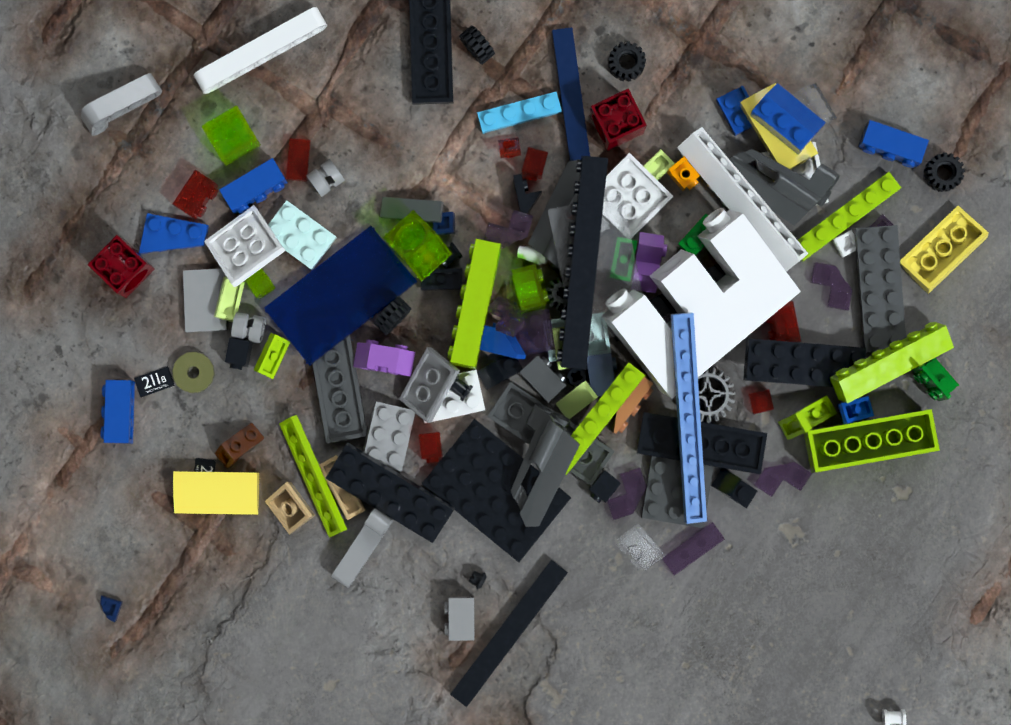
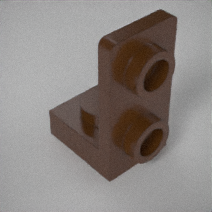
M250 423L222 443L214 454L229 469L236 463L239 457L263 441L264 436L253 423Z

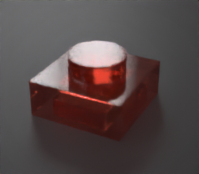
M519 137L498 140L501 158L521 156Z
M769 389L748 394L753 414L774 410Z

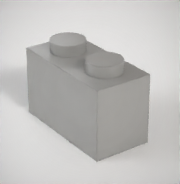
M449 597V602H445L444 606L445 614H449V623H445V636H449V641L474 640V597Z

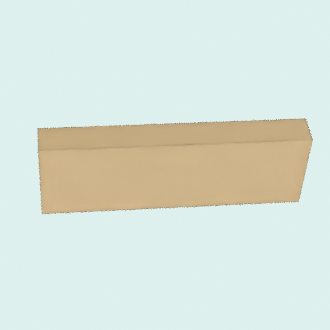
M337 455L319 464L325 479L336 462ZM326 479L347 520L366 511L359 498Z

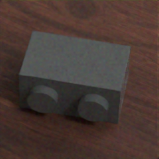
M537 355L519 374L549 403L566 387L564 383L566 379L558 371L554 373L549 368L552 364L544 356L540 358Z

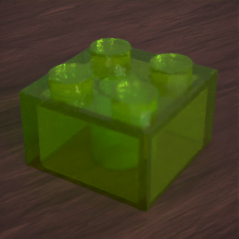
M237 105L201 126L221 161L226 166L261 146Z
M536 264L511 270L521 315L545 309L549 299L546 289L541 287V283L544 281L541 268L537 269Z

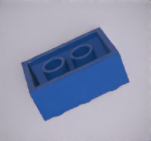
M778 83L761 99L750 115L798 155L826 123Z

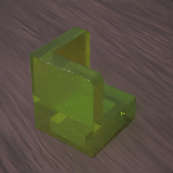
M263 268L245 280L257 299H261L275 290L274 284Z

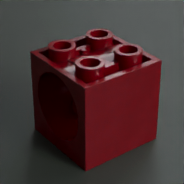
M629 88L592 105L590 108L589 116L606 151L628 142L645 132L647 125Z
M118 235L87 264L117 294L125 298L155 270L126 240Z

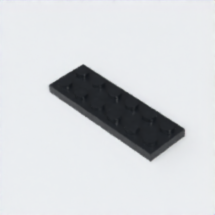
M409 0L412 104H452L454 100L450 0Z
M746 338L743 380L833 387L830 377L842 368L853 366L855 361L865 359L866 348Z
M643 412L637 454L680 461L678 418ZM701 422L703 465L761 474L767 433Z
M348 442L326 476L327 480L431 543L435 541L455 509L452 505Z

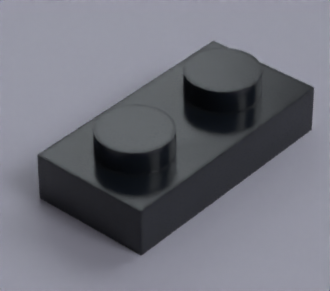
M462 268L420 269L421 291L461 290Z

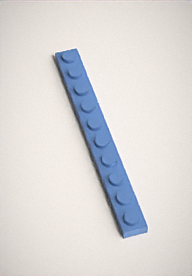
M694 313L671 314L684 522L686 524L706 522L707 513Z

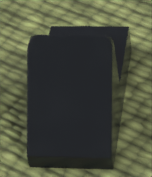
M521 174L513 175V181L521 219L526 218L542 191L525 194V191H529L527 180L522 179Z
M505 356L490 363L477 373L488 390L518 374L523 368L518 359Z
M723 468L711 484L713 488L744 508L749 506L758 492L743 482L741 478Z

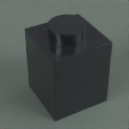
M229 338L225 363L230 364L229 368L242 370V367L249 366L252 342Z
M604 470L589 488V491L592 492L590 497L598 503L601 501L606 503L621 483Z

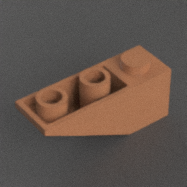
M644 377L615 413L613 434H616L618 431L620 433L624 431L629 424L626 422L630 415L634 417L641 408L638 405L642 398L647 400L653 392L651 388L653 383Z

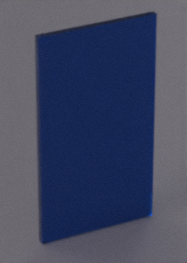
M369 226L264 307V310L304 358L306 364L310 366L416 284L417 280L375 231V228Z

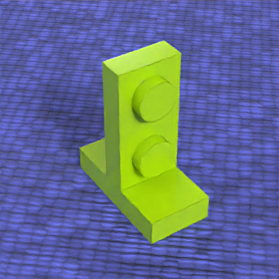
M824 396L798 412L780 420L778 424L787 440H790L808 432L816 425L836 415L837 412L828 396Z

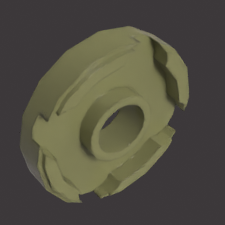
M188 352L180 356L172 370L176 385L189 393L204 391L212 384L215 376L214 365L210 359L198 352ZM192 367H197L199 370V375L196 378L189 377L188 371Z

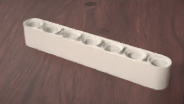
M311 8L203 67L194 74V78L203 94H208L318 34L327 27V24L318 8Z

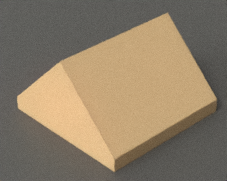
M286 482L265 501L289 535L315 516L292 482Z

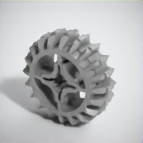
M715 367L711 369L710 373H708L707 369L698 377V379L703 378L702 389L699 391V395L705 392L704 389H708V393L717 394L709 397V401L706 400V397L699 396V400L703 402V407L705 408V411L700 410L701 422L704 416L707 423L711 422V416H713L715 421H718V413L725 417L726 413L723 409L731 411L732 408L727 403L733 404L735 402L734 399L729 398V396L736 394L735 391L729 392L728 389L732 388L734 384L730 383L727 385L725 382L730 377L726 376L722 379L721 376L724 372L721 370L716 375ZM709 378L717 381L723 391L714 390L711 387ZM723 397L719 408L711 412L713 399Z

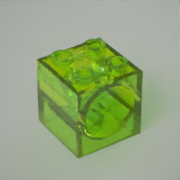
M414 210L382 237L397 257L421 282L452 255L438 234Z

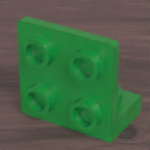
M936 358L912 370L914 379L919 384L925 385L928 389V395L933 400H948L951 397L949 393L959 386Z

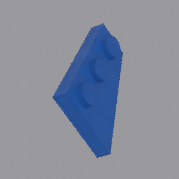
M147 213L139 254L205 246L204 241L207 238L209 226Z

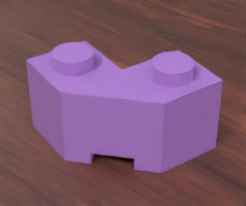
M640 232L632 274V290L656 293L657 285L650 278V275L660 267L661 257L666 256L667 244H664L663 235Z
M366 340V343L357 342L353 367L411 377L415 352L408 351L407 346L397 344L395 348L378 345L379 342L374 340Z

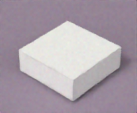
M852 230L832 240L841 258L856 251L855 235Z

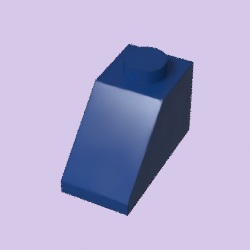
M493 323V326H484L480 350L515 359L526 358V354L512 330L505 329V325Z

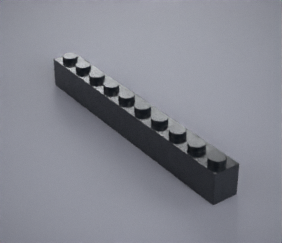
M581 156V160H577L576 164L579 181H575L574 194H577V202L572 204V215H575V221L570 224L569 236H573L572 245L568 244L567 257H571L570 266L566 265L565 278H569L568 287L564 286L563 299H566V308L562 307L561 320H564V328L559 330V341H562V348L557 350V362H560V366L564 368L586 370L608 158Z

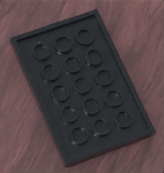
M475 419L422 482L424 486L440 499L455 507L454 510L517 562L522 560L571 499L568 494L558 488L540 526L526 527L520 515L519 505L513 499L511 493L524 459ZM530 465L521 483L528 496L539 476V471L532 465Z

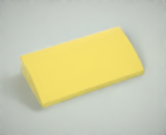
M775 83L741 101L740 107L771 158L792 170L818 154L813 143L810 141L798 155L750 116L755 106L776 85Z
M957 206L900 260V265L929 294L987 239L989 232L961 207Z
M173 471L174 513L258 515L259 473Z

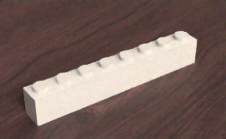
M702 127L693 132L677 147L681 155L687 158L689 163L705 180L708 187L721 199L722 204L729 210L745 215L786 272L808 255V252Z

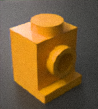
M685 156L668 169L667 174L682 191L686 188L691 190L699 183L697 179L700 175L687 161ZM687 171L689 173V177H683L682 172Z

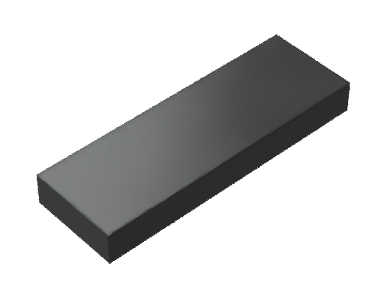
M382 197L380 217L385 219L441 223L444 202Z

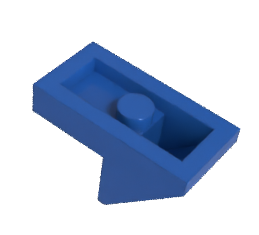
M869 396L855 399L848 404L845 402L837 404L843 425L874 416Z

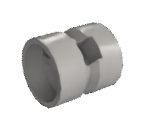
M330 159L322 163L319 170L314 169L306 175L321 197L331 191V186L337 187L345 181Z
M236 312L232 324L231 337L240 340L248 338L250 342L261 344L266 329V317L254 315L251 318L247 313Z

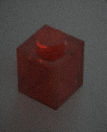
M528 147L522 168V175H525L526 179L537 181V178L542 179L548 152Z
M440 432L419 434L421 459H426V463L439 462V458H443Z

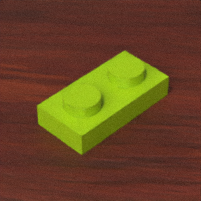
M270 333L254 371L274 379L290 341Z

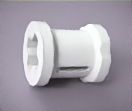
M883 709L882 725H906L905 709L900 711H887Z

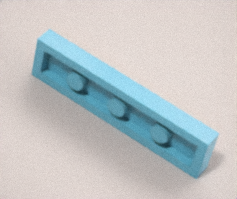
M552 92L477 112L482 133H487L562 113L557 92Z

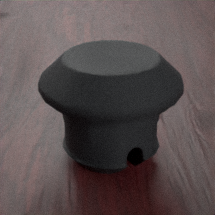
M476 571L472 572L471 575L474 578L470 577L469 582L476 585L478 590L482 588L487 576L485 572L482 574Z

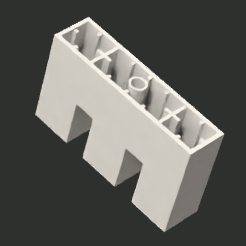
M724 208L715 210L704 219L703 224L706 229L698 235V238L726 275L715 283L696 256L682 249L650 275V278L677 313H694L698 377L801 292L745 215L733 210L726 212ZM625 288L621 289L606 301L605 304L609 310L601 317L659 391L673 399L676 396L671 321L666 323L644 294L634 289L630 292Z

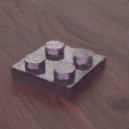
M549 309L509 316L511 330L526 356L555 350Z

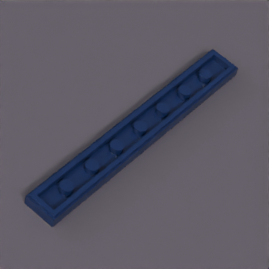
M571 27L552 30L569 160L574 161L581 159V156H590L573 28Z

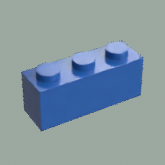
M869 120L865 125L858 147L862 148L863 152L874 155L877 153L883 155L882 158L885 160H897L902 162V165L905 167L914 168V166L917 167L922 163L929 140Z
M271 158L219 190L234 214H241L249 209V205L254 202L260 203L264 201L269 193L273 191L276 193L284 189V184L288 182L275 160Z
M106 380V384L102 387L105 406L103 405L101 410L102 418H104V426L101 427V438L104 439V443L133 444L135 382L131 380Z

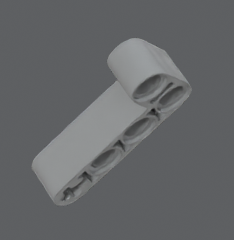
M151 73L145 74L85 105L81 110V119L91 135L96 136L107 129L108 122L157 98L163 91Z
M375 508L331 577L349 588L392 524L393 519Z

